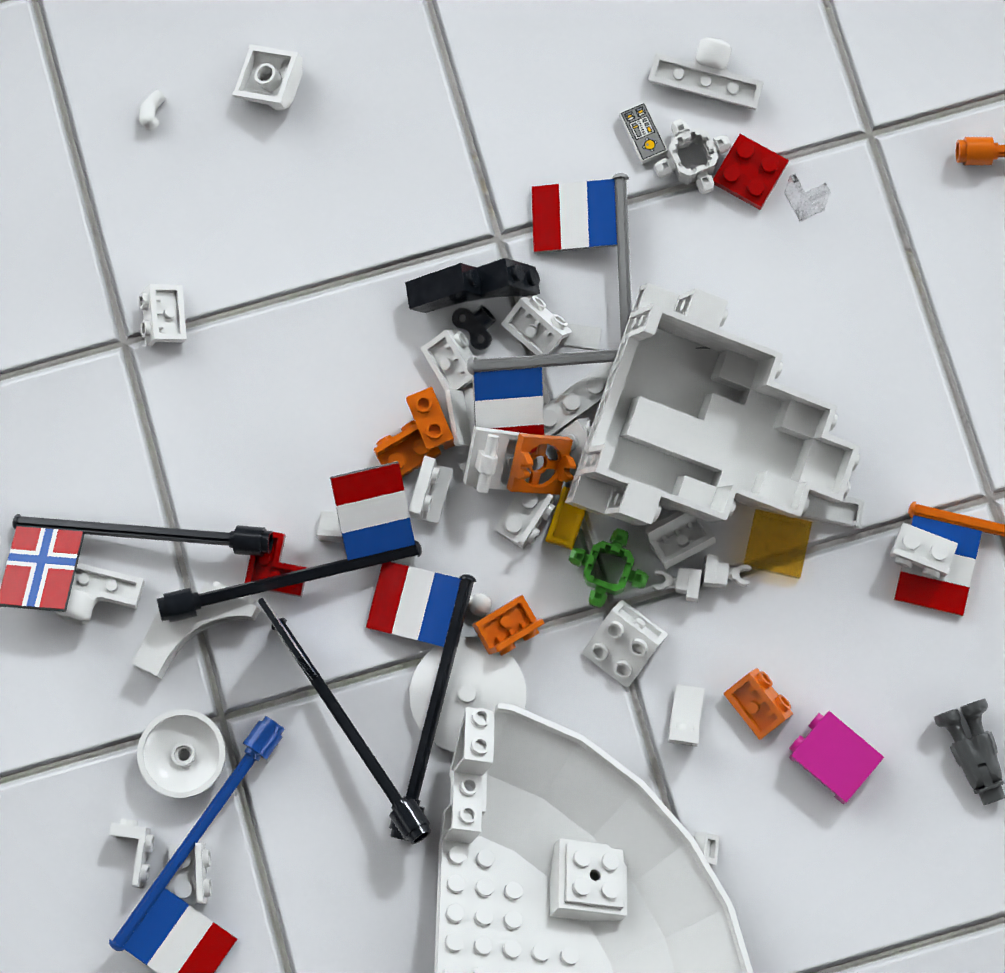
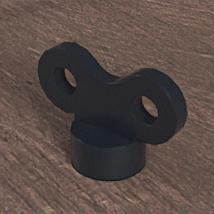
M480 305L473 313L467 308L456 309L452 315L453 324L457 328L465 329L469 332L470 343L475 349L484 350L488 348L492 337L487 329L496 322L494 315L483 305ZM464 314L466 316L465 322L460 321V315ZM480 335L484 337L483 343L478 342Z

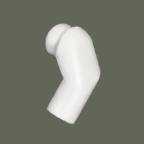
M158 89L140 106L139 122L149 131L154 130L159 125V120L155 117V110L166 100V97Z

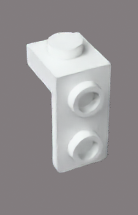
M120 819V824L111 823L109 835L138 839L132 887L142 888L143 882H147L149 878L150 865L146 864L148 852L151 853L153 850L154 835H151L150 828L138 827V821Z

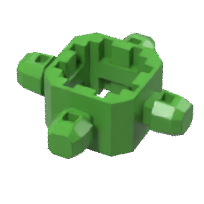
M620 528L614 530L610 538L612 543L601 541L594 544L590 554H587L584 549L572 548L568 560L577 567L585 566L583 578L587 586L595 588L591 590L589 596V605L601 608L604 606L608 597L606 593L615 596L624 592L627 582L632 583L631 586L642 589L646 587L649 576L639 569L636 571L632 570L634 565L633 555L630 550L623 548L626 547L629 538L628 532ZM599 553H608L622 558V561L626 562L618 584H610L591 575Z

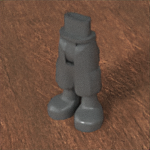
M986 699L960 707L972 734L970 739L964 733L957 708L934 716L935 724L939 727H945L953 737L954 743H952L950 749L959 767H962L969 784L974 789V794L979 793L983 805L1005 798L1001 786L1004 784V780H1002V773L996 755L998 753L992 732H984L982 726V714L988 709Z

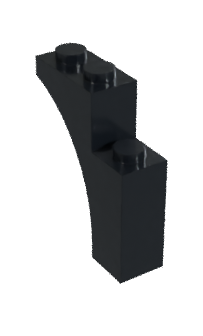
M508 258L479 267L459 263L405 282L409 309L422 313L480 299L540 294V277L536 267Z

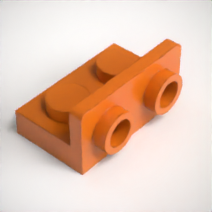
M429 387L407 396V404L426 449L430 450L443 445L444 450L455 446L454 438L433 388Z
M415 420L404 425L401 428L402 432L394 437L388 435L380 439L376 443L377 447L373 449L381 465L398 461L402 478L421 467L424 456L436 458L442 454L438 446L430 450L426 449Z
M756 668L723 694L758 739L761 740L791 717L793 712L790 710L791 705L783 695H778L772 687L773 683L770 677L765 672H760Z

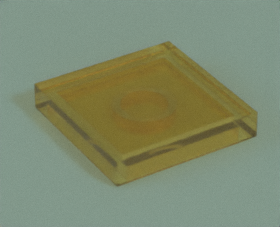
M755 509L743 565H749L753 569L800 579L812 522Z

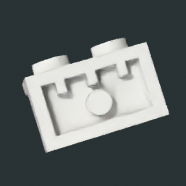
M149 284L139 295V308L143 310L144 319L141 323V335L145 337L146 346H152L155 342H184L187 340L182 285Z
M528 295L519 299L501 325L535 355L551 354L561 340L569 336L572 331L567 327V322L562 317L556 314L553 315L545 308L546 304L540 298Z
M454 329L444 330L421 347L423 354L445 391L449 389L461 391L473 382V375L467 370V362L470 358L478 360L468 347L469 341L461 331Z
M424 456L410 504L409 514L412 518L438 524L453 475V469L437 465L435 458Z
M517 492L494 528V531L522 549L525 548L527 543L532 545L541 531L537 527L542 519L547 521L555 510L556 506L553 505L554 496L551 494Z
M903 522L890 556L896 558L894 562L906 568H911L912 565L923 569V574L939 579L940 576L945 577L948 575L949 566L958 543Z
M195 843L194 848L169 882V891L187 904H207V897H211L212 894L211 879H206V867L211 865L210 849H205L204 843ZM168 845L169 860L180 845Z

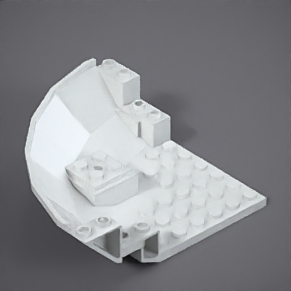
M498 703L495 711L483 708H465L449 778H451L450 804L444 810L439 841L434 973H753L732 902L693 836L643 780L585 736L515 705ZM464 784H470L473 791L466 790ZM591 871H595L599 875L598 881L590 878Z

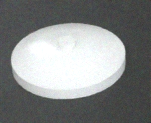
M460 637L433 741L434 744L444 750L455 752L466 707L495 711L498 703H505L525 710L527 691L524 676L519 665L509 653L502 656L499 652L489 655L480 638ZM441 646L434 647L424 656L414 672L410 685V706L413 717L421 731L424 727L444 648Z

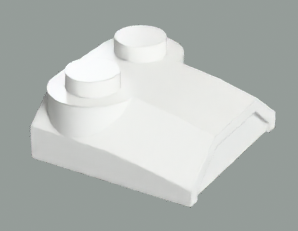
M250 44L246 60L232 95L236 98L270 105L271 108L278 111L288 108L294 100L303 74L302 56L298 52Z

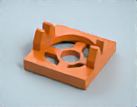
M519 433L506 489L511 492L560 495L563 482H569L574 478L569 471L570 468L576 469L575 461L570 456L573 440L562 436ZM547 445H551L556 450L557 460L548 458L546 455ZM537 447L536 452L530 455L529 452ZM538 456H543V466L538 470H533V460ZM547 469H555L553 476L549 480L539 484L542 473Z

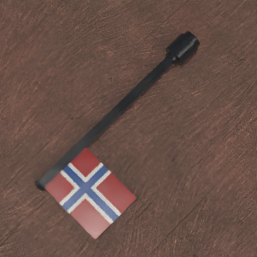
M17 514L12 521L15 534L0 588V607L66 612L85 534L226 545L233 548L234 554L264 556V554H271L273 532L267 531L265 527L240 525L236 526L235 531L226 533L24 517Z

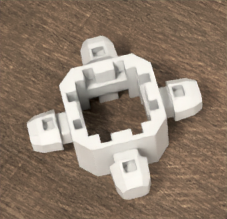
M683 119L672 122L671 131L674 138H672L668 147V160L664 158L654 165L657 176L664 178L671 176L672 172H674L679 182L688 185L696 181L695 184L702 194L713 191L714 181L712 174L717 166L718 154L721 155L731 148L728 136L720 135L714 137L713 141H711L707 131L700 128L690 131L689 126ZM692 143L695 145L700 144V147H703L709 159L706 165L697 166L694 170H691V168L686 169L685 166H682L677 154L678 149L686 148Z

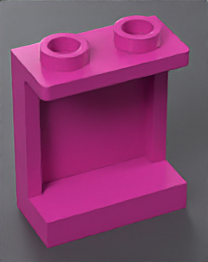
M830 711L824 716L818 713L808 725L812 729L805 738L800 735L789 747L793 751L789 758L801 765L834 793V797L838 801L845 804L883 760L884 756Z

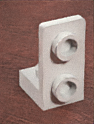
M681 684L676 685L667 742L697 747L700 738L699 728L705 693L704 688Z

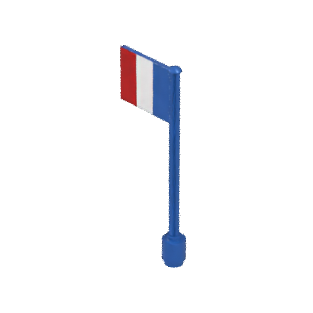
M265 716L262 721L259 720L244 740L243 744L247 747L244 751L246 754L113 940L109 939V945L112 949L116 951L126 950L157 973H214L237 941V938L165 887L254 762L259 761L261 757L267 760L283 738L281 734L285 729L274 720Z

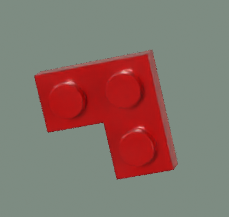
M273 532L271 554L250 556L244 583L306 569L307 567L280 562L286 535ZM305 582L269 591L302 597Z

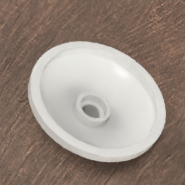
M176 709L165 712L151 721L140 737L137 748L139 770L145 781L154 790L163 795L173 798H189L199 795L208 790L223 771L226 761V745L223 735L211 719L197 711ZM183 750H188L190 753L189 758L182 761L180 753Z

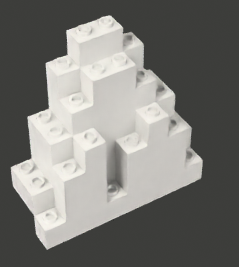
M646 283L639 288L565 503L596 515L606 514L635 526L652 525V522L658 519L661 508L668 511L678 510L708 522L727 521V518H730L734 513L736 501L750 507L761 506L790 518L801 517V514H804L809 506L810 498L807 497L808 493L830 502H840L848 495L851 487V482H849L851 472L856 469L860 460V455L858 454L860 446L829 434V431L834 429L838 416L835 413L838 406L774 382V379L780 376L783 368V363L781 362L783 353L719 329V326L722 327L728 316V310H726L727 300L697 288L678 295ZM698 347H707V348H710V349H695V348H698Z

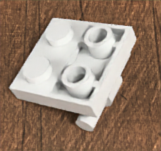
M474 426L463 479L464 484L477 486V491L480 493H488L489 488L508 490L506 488L519 432Z

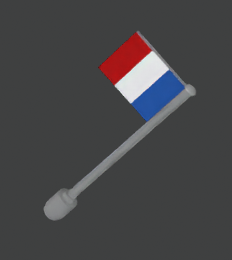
M617 173L612 179L532 186L534 253L617 246L620 332L622 340L632 311L627 201L628 175Z
M697 347V348H695V349H710V348H707V347ZM618 349L478 360L470 358L467 362V370L473 375L475 427L544 435L542 367L614 362ZM537 447L533 448L529 454L536 452Z

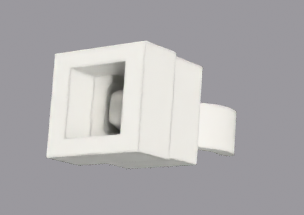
M707 554L704 557L701 586L725 588L728 579L735 581L740 586L749 585L750 581L742 580L739 573L740 571H750L752 569L751 566L741 565L738 568H729L730 563L718 562L719 555Z
M678 568L677 577L668 575L664 570H655V575L663 576L665 582L662 585L654 584V590L663 591L667 588H675L676 593L687 594L686 601L698 603L702 570Z

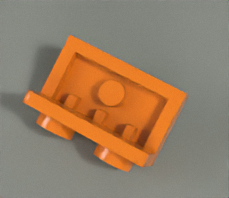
M520 595L476 621L472 626L488 654L499 652L502 656L516 648L514 642L520 638L527 641L539 634L540 632L537 628L545 623L542 618L536 619L524 596Z

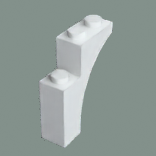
M214 581L213 585L205 582L199 594L228 586ZM249 596L202 606V609L196 610L197 616L175 622H169V620L162 621L158 610L131 664L163 679L174 657L193 637L223 622L234 620L256 621L261 610L254 605L256 600Z

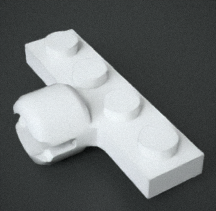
M703 38L700 41L696 57L693 61H685L656 53L648 82L753 110L757 109L764 81L729 72L727 66L732 48L730 44L715 38Z
M78 563L66 612H56L59 618L66 622L85 625L90 621L94 606L98 601L137 609L145 581L143 578Z

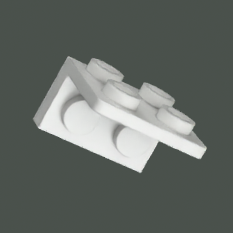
M621 600L607 615L582 651V654L622 685L629 687L668 634Z

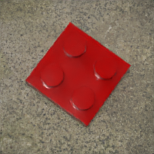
M739 134L713 178L714 185L761 210L788 165L789 160Z

